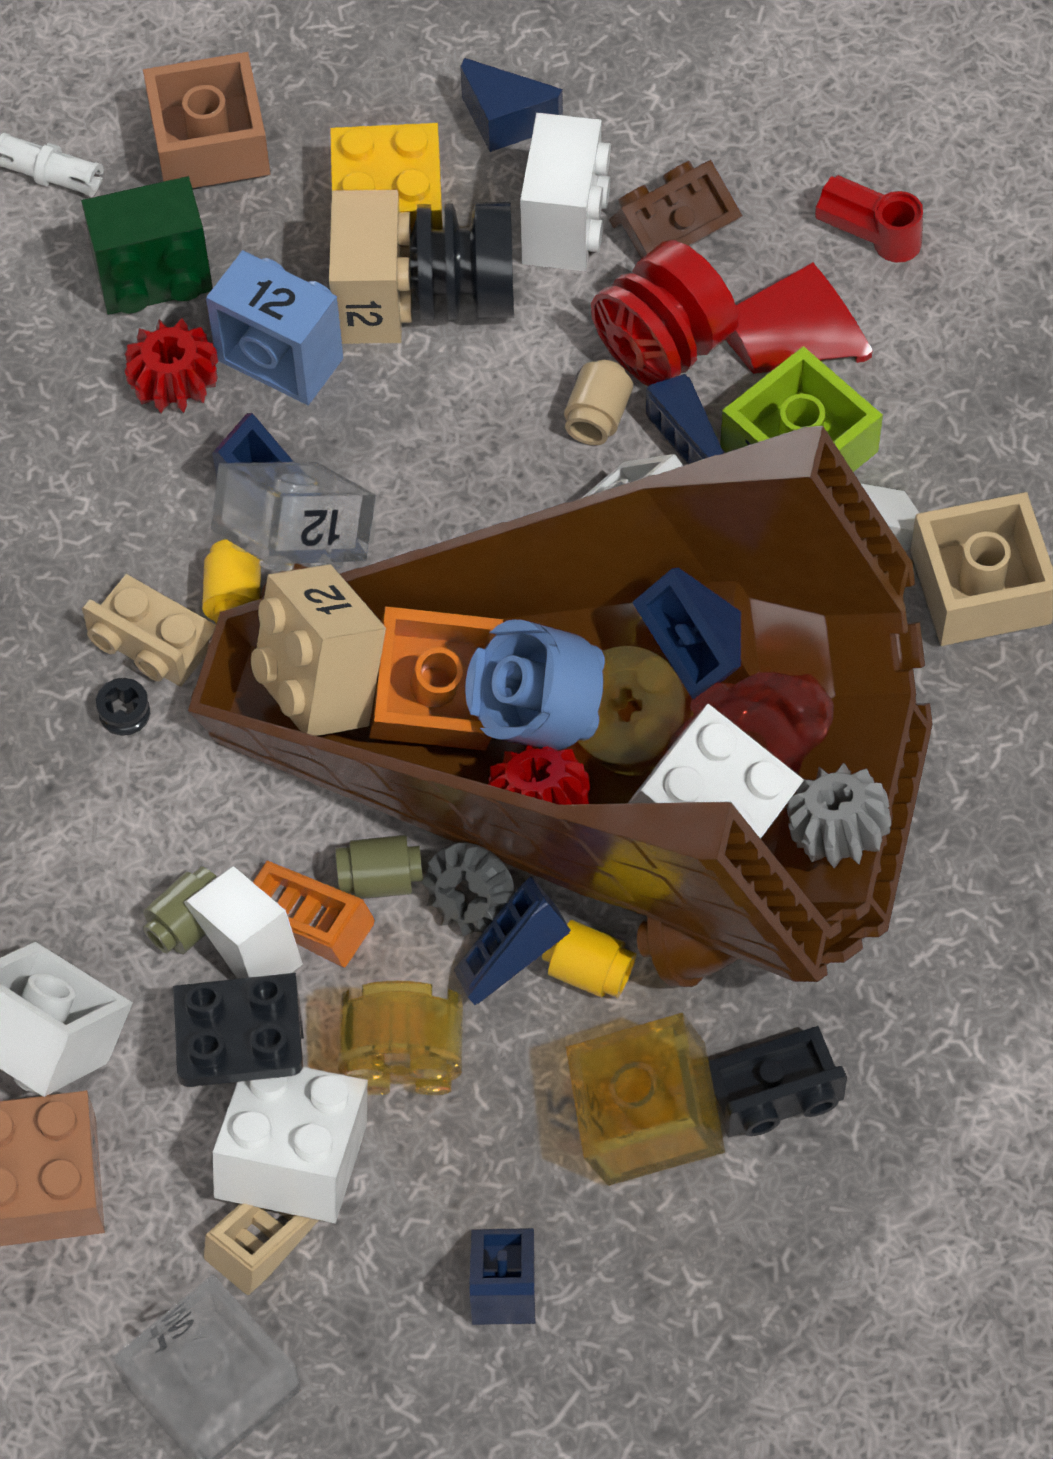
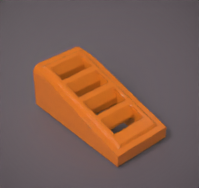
M268 860L253 881L269 897L273 896L279 885L286 887L277 903L286 910L287 915L300 896L305 897L294 917H288L296 944L344 968L374 926V917L363 899ZM323 906L327 910L315 928L310 926V923Z

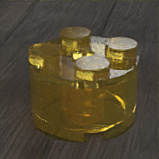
M620 646L602 651L605 657V665L602 671L603 692L598 709V728L592 737L584 741L578 740V743L595 761L610 771L623 775L651 773L684 729L693 721V708L690 696L673 668L659 655L633 646ZM635 700L642 711L632 712L630 722H625L618 714L619 709L626 708L628 701Z
M382 981L363 984L362 996L352 999L349 989L343 992L340 996L339 1073L345 1076L368 1080L367 1095H386L390 1093L391 1084H415V1092L423 1095H444L452 1091V1080L458 1078L462 1073L463 997L451 989H448V1000L432 996L433 984L414 981Z

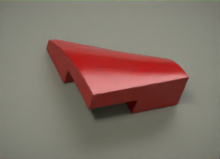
M814 262L737 304L739 326L725 340L753 374L771 372L803 346L820 361L855 357L856 363L872 358L873 353L851 312Z

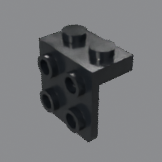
M296 973L173 986L176 1065L178 1080L181 1085L196 1087L297 1075L302 1071L303 1054L301 1039H304Z

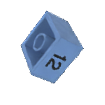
M242 250L206 297L213 344L217 350L218 361L308 406L343 360L337 296L319 282H307L286 272L280 264L271 259H260Z

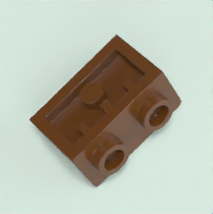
M712 160L696 168L693 167L690 161H687L664 174L662 178L666 184L649 192L646 185H642L618 199L617 201L621 208L609 219V222L613 229L623 225L642 259L663 241L676 240L692 246L736 222L743 215Z

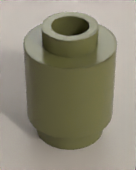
M406 835L350 840V846L335 848L339 890L355 894L356 897L361 899L412 894L411 882L423 881L420 846L408 847Z
M200 866L194 873L185 872L143 910V914L148 922L143 926V930L151 942L162 952L169 953L174 949L176 952L184 955L206 935L184 904V901L217 877L207 868Z

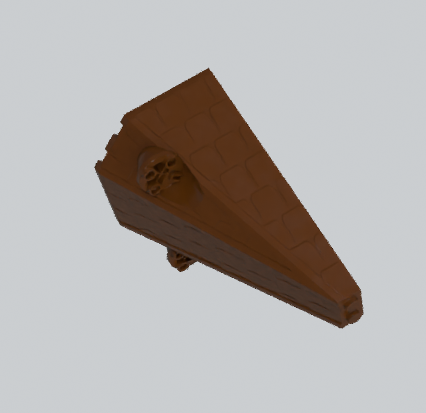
M823 426L803 427L721 455H714L657 475H650L508 522H501L422 549H416L365 567L340 573L341 577L380 621L382 620L385 606L503 619V622L515 619L525 620L576 634L584 638L591 645L597 646L602 650L605 657V665L602 671L603 692L598 709V728L588 740H578L565 748L573 750L575 758L584 765V771L588 773L590 790L588 791L589 804L558 805L488 785L491 775L490 767L503 762L505 751L521 753L525 750V745L491 738L485 751L369 738L371 717L367 727L319 736L301 732L290 717L284 715L280 705L264 685L256 680L252 671L251 656L253 650L257 649L260 629L258 610L259 604L264 598L222 611L219 614L188 708V712L208 731L209 736L217 744L455 843H473L482 846L494 853L503 863L580 895L647 916L648 920L643 921L638 928L637 947L643 957L652 958L658 975L669 986H696L702 981L703 977L726 968L738 959L793 982H819L828 975L827 965L829 963H845L863 949L862 939L865 937H880L889 929L933 725L930 703H916L917 694L913 668L924 667L925 659L920 622H907L903 599L905 587L915 585L913 563ZM678 567L741 611V667L702 699L693 701L632 603L669 570ZM707 704H710L802 779L815 781L819 767L828 774L836 773L843 763L851 771V775L860 770L867 769L874 783H881L887 793L891 826L890 833L882 836L880 852L863 850L860 864L851 857L842 858L837 866L833 868L827 857L811 862L808 855L805 854L804 848H797L796 842L791 838L789 829L791 822L787 812L788 802L761 839L731 801L627 803L684 729Z

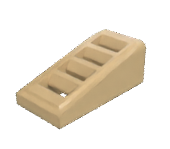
M244 1203L239 1204L206 1234L204 1259L242 1292L250 1295L272 1274L319 1220L278 1212L289 1221L283 1226L264 1211V1208ZM253 1224L270 1239L263 1243L247 1229Z

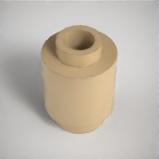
M610 360L589 362L582 366L564 411L566 419L565 429L575 440L588 445H602L607 441L608 437L616 433L633 389V382L622 366Z

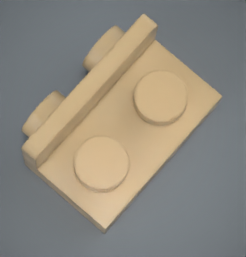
M128 574L121 579L101 605L89 599L82 608L88 631L87 635L99 649L108 654H115L116 651H119L133 659L137 668L149 678L155 681H162L163 678H166L182 687L206 656L208 643L216 627L214 623Z

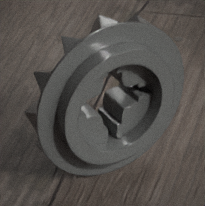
M455 843L441 849L428 862V872L421 882L428 888L429 892L426 906H432L442 915V925L452 924L453 921L458 923L463 936L473 932L483 933L504 905L509 903V899L515 893L512 877L504 863L491 851L473 843ZM465 876L466 880L469 881V890L478 893V896L469 905L468 902H465L464 892L455 889L465 879Z

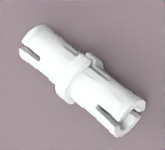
M8 133L0 135V153L2 154L0 156V167L32 176L39 185L48 187L50 182L84 193L89 197H94L102 183L103 178L94 176L95 173L102 175L104 172L103 165L100 163H93L62 153L61 147L52 143L41 146L13 137Z

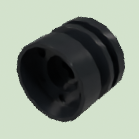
M511 202L475 203L470 228H459L453 203L445 204V229H433L431 204H417V218L410 235L411 289L420 308L421 321L435 320V295H447L448 320H457L461 295L466 294L473 295L478 319L514 318Z

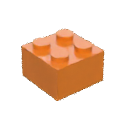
M385 606L381 623L386 627L372 706L369 738L486 751L492 737L487 736L480 729L484 728L479 717L470 714L465 694L466 676L471 658L477 647L486 649L490 641L496 636V634L489 632L497 625L503 623V619Z

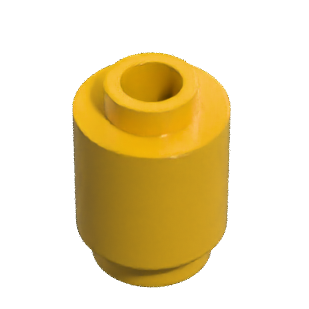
M224 539L218 541L211 546L210 553L204 559L202 610L209 619L217 624L220 612L258 600L260 597L261 561L256 555L253 545L243 540Z
M570 920L567 924L571 930L569 934L542 954V960L550 963L548 975L601 998L605 993L619 998L629 980L637 953L625 949V942L577 921Z

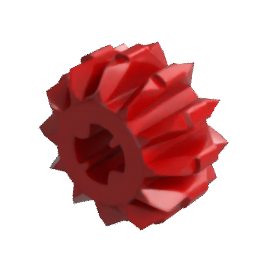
M181 318L174 327H167L159 319L156 331L154 332L139 328L138 335L136 336L137 343L127 345L125 353L127 363L124 371L127 384L131 386V389H135L136 397L140 400L141 404L154 401L155 407L162 414L170 403H176L177 407L184 413L187 407V399L189 398L204 403L207 396L206 388L216 387L218 356L216 348L213 347V343L208 342L207 334L204 333L202 327L189 330L188 325Z
M526 746L525 750L521 753L505 751L503 762L490 767L491 775L488 785L558 805L589 804L588 791L590 790L588 773L584 771V765L575 758L572 749L557 751L549 746H545L542 749H533L531 746Z

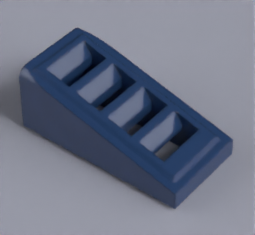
M683 374L651 384L646 388V415L687 464L714 455L724 454L690 377Z
M530 876L511 896L509 903H506L456 966L454 972L469 1000L474 1005L479 1004L568 935L571 930L555 903L534 878Z

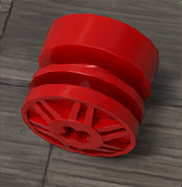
M676 240L663 241L636 263L632 273L621 274L615 279L612 286L601 290L591 302V317L598 335L606 348L622 367L647 386L679 376L681 373H686L697 361V356L708 355L728 339L739 326L736 304L722 277L702 255L690 246Z

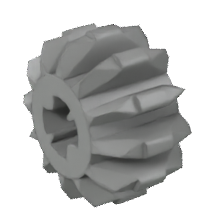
M844 763L836 773L831 774L826 773L819 767L816 780L804 779L797 789V794L788 801L787 812L791 822L789 824L791 838L796 842L797 848H804L805 854L808 855L811 862L827 857V860L835 868L842 858L851 857L860 864L862 851L880 852L882 836L890 833L891 816L888 809L887 793L881 783H874L867 769L860 770L851 775V771Z

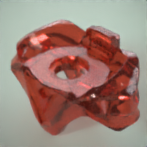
M759 672L735 685L726 682L715 683L691 701L690 709L694 715L684 722L669 738L665 754L684 729L707 704H710L743 732L754 731L764 737L767 743V751L798 775L804 760L828 734L833 720V701L811 674L790 676L777 672Z

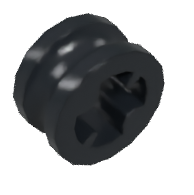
M125 677L113 679L105 683L98 691L96 708L99 713V720L110 733L120 736L132 735L142 730L148 723L151 715L148 695L142 684L136 680ZM118 699L125 704L132 701L134 711L129 714L121 709L114 712L112 703Z

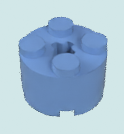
M509 620L497 625L489 632L496 634V636L490 641L486 649L477 647L468 667L465 685L467 706L471 715L479 717L484 728L480 729L492 738L538 749L549 746L555 750H562L578 740L584 741L592 737L599 724L598 709L603 692L602 671L605 665V657L602 650L597 646L591 645L584 638L576 634L525 620Z

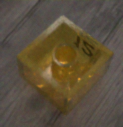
M683 1012L566 1046L583 1157L608 1186L726 1153L705 1042Z

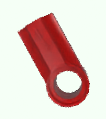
M839 175L829 178L822 189L820 199L815 208L816 219L874 243V248L878 255L885 260L895 263L906 262L919 254L922 247L923 205L916 196L904 191H894L884 195Z

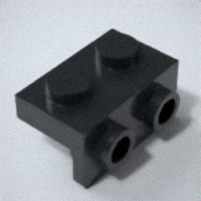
M819 1026L703 1063L702 1071L728 1138L744 1132L747 1136L765 1134L776 1128L780 1124V1120L801 1113L805 1117L825 1114L834 1109L839 1101L844 1100L847 1084V1075L843 1066H835Z

